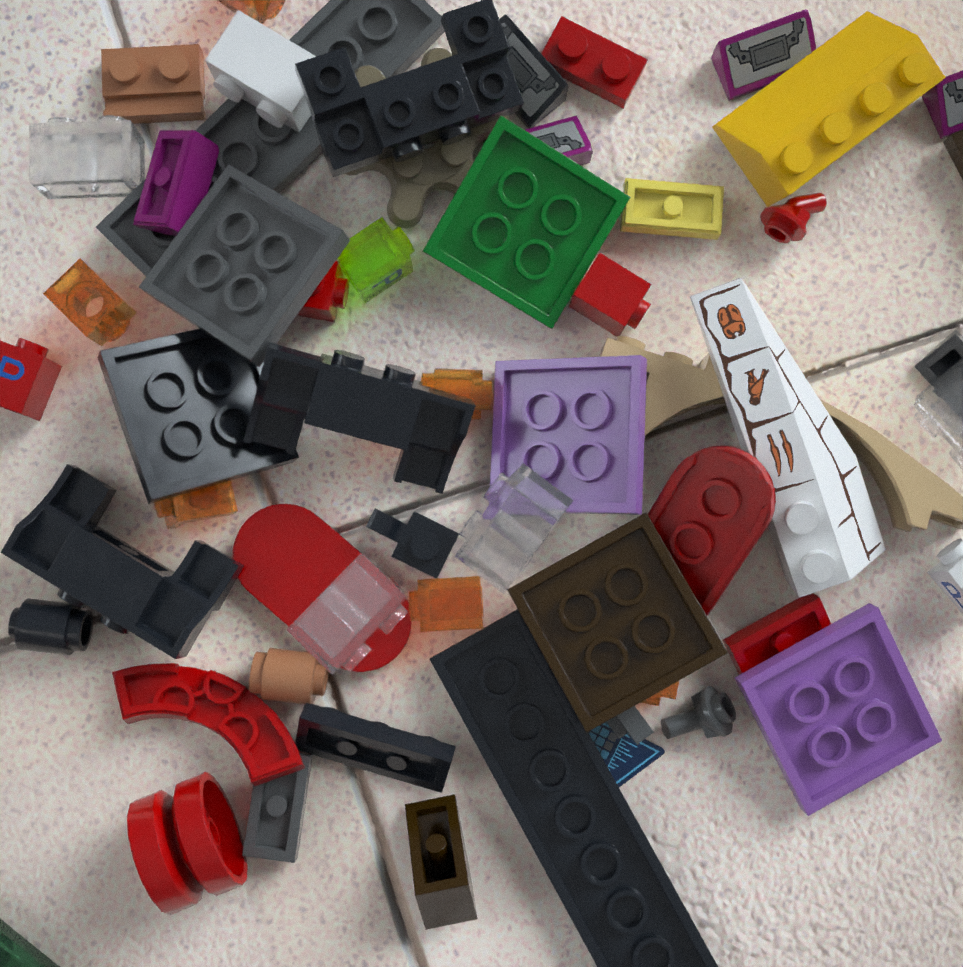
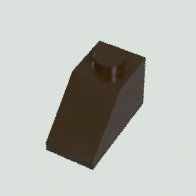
M455 794L405 804L414 892L425 929L428 930L478 919Z

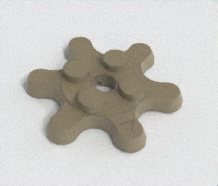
M444 48L430 49L424 54L421 66L450 57L452 53ZM360 66L354 71L360 87L386 79L382 71L375 66ZM509 115L505 116V118L510 121ZM497 120L471 128V135L459 142L443 145L441 139L437 140L434 146L424 149L421 154L411 159L395 162L392 156L344 174L352 176L373 170L386 176L392 190L387 204L389 220L399 228L408 229L414 227L420 222L423 216L425 199L431 193L437 190H446L455 195L474 162L473 152L476 146L488 138Z

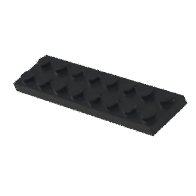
M518 609L430 657L433 667L597 967H718L588 732H585Z

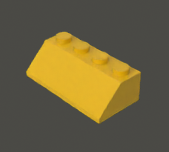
M867 11L717 122L712 128L766 206L769 207L791 195L946 77L918 35Z

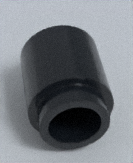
M27 598L20 608L16 607L12 611L8 624V634L10 638L15 639L16 647L19 650L71 655L74 651H85L92 636L93 615L90 610H82L80 607L66 602Z

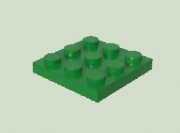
M500 115L422 252L548 328L553 329L631 197Z

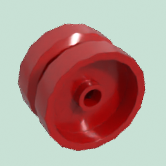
M203 772L181 781L175 786L174 796L159 790L130 803L127 813V831L132 857L143 886L161 912L172 915L196 905L202 899L204 889L208 893L218 896L238 888L246 882L248 865L246 856H242L244 842L240 827L223 788L213 775Z

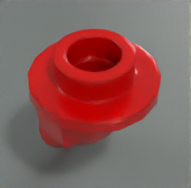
M822 193L801 195L788 199L783 205L764 208L760 214V219L764 224L765 233L780 243L801 241L807 233L806 224L811 216L810 214L825 210L827 205L826 197Z

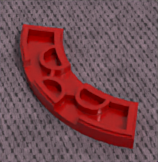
M175 663L147 664L112 672L122 719L127 724L149 719L170 718L189 721L206 727L226 740L235 749L243 761L251 783L254 786L305 769L294 740L277 714L262 699L251 693L246 686L234 679L212 670L206 671L192 667H183Z

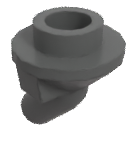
M708 686L691 696L694 709L661 719V728L667 739L701 728L706 738L725 737L732 733V722L736 720V712L731 699L726 693H719L714 687Z

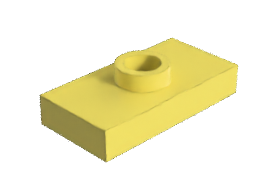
M625 178L623 193L631 198L621 213L620 232L718 240L720 237L724 186Z

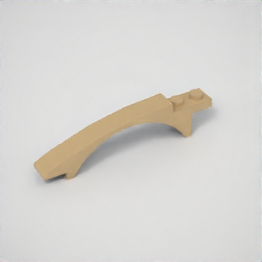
M617 336L616 340L607 337L601 349L599 357L642 355L647 359L645 436L672 418L691 410L726 403L709 353L701 360L698 368L692 366L693 360L685 355L665 352L664 356L645 350L646 345L643 342L627 336ZM820 399L852 451L865 465L878 485L887 505L893 528L905 532H911L912 527L926 530L929 519L963 529V497L954 488L875 429Z

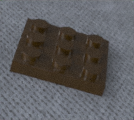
M647 513L640 515L507 589L586 733L728 653Z

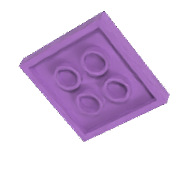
M642 355L495 361L489 511L506 513L642 515L647 359Z
M870 603L735 677L800 809L807 816L942 741L879 607Z

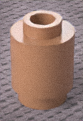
M269 648L268 652L257 651L251 665L249 690L251 693L261 694L263 700L304 705L305 703L313 704L316 695H325L329 666L321 664L320 654L277 648Z

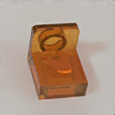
M232 481L154 503L158 518L165 517L167 529L178 528L183 523L229 516L238 512Z

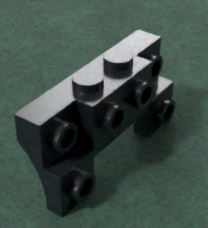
M481 0L443 13L441 23L452 56L363 87L359 85L345 47L295 63V71L305 95L332 177L392 156L395 162L411 159L424 151L423 145L440 139L443 145L459 142L471 135V128L497 120L500 115L505 117L520 111L524 101L506 55L510 46L492 0Z
M269 342L243 442L250 444L252 441L287 450L288 454L294 455L304 422V424L401 449L393 475L394 482L402 483V481L432 488L436 493L443 494L451 467L467 435L476 405L472 399L424 386L421 381L415 380L416 373L401 366L386 364L383 371L365 366V358L351 352L334 350L333 356L323 353L321 356Z
M67 464L44 499L28 516L15 526L0 553L58 587L57 595L67 603L80 608L89 606L102 614L100 621L108 628L121 634H129L131 632L174 659L187 657L212 611H218L221 608L244 565L204 541L195 540L185 558L174 572L98 526L117 490L76 465Z

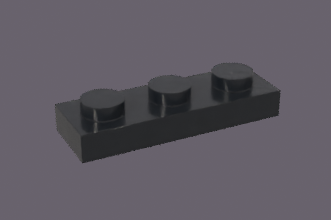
M305 703L299 717L295 744L301 752L440 793L443 791L456 748L454 745L440 742L430 736H420L390 727L382 722L369 721L345 714L335 708Z

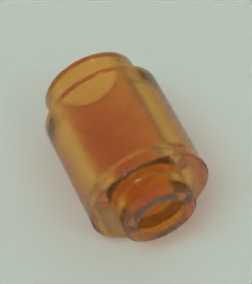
M435 368L434 373H422L421 382L424 386L472 399L476 406L471 420H481V410H491L492 380H482L483 370Z

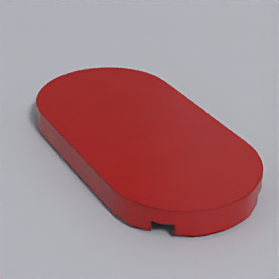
M710 446L684 459L676 467L647 514L706 616L714 609L769 526L775 511V488L766 468L748 452L732 446Z
M275 504L255 512L241 526L233 546V559L244 565L238 576L241 584L251 595L329 662L344 670L367 672L387 665L401 653L409 640L412 624L411 609L405 592L392 578L318 515L298 505Z

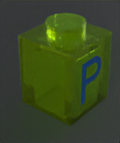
M381 217L349 238L350 242L336 260L363 302L367 303L413 272L410 254L415 252L399 226L392 230L385 219Z

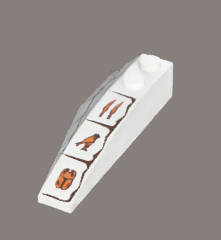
M742 278L690 296L741 449L760 461L773 481L776 504L768 529L786 581L799 598L850 581L886 550L856 455Z

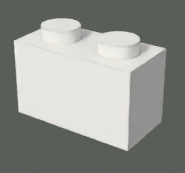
M238 10L205 59L215 80L213 82L214 87L234 102L238 103L242 98L257 107L256 112L264 120L278 128H282L285 124L300 132L311 116L295 71V63L316 56Z

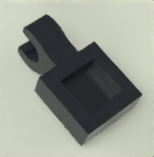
M375 508L366 525L367 528L398 543L391 557L436 579L459 536V533L415 511L408 524H405Z

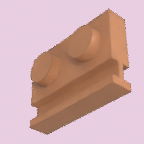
M199 44L101 49L102 95L105 99L103 118L109 125L206 120V113L204 111V56Z

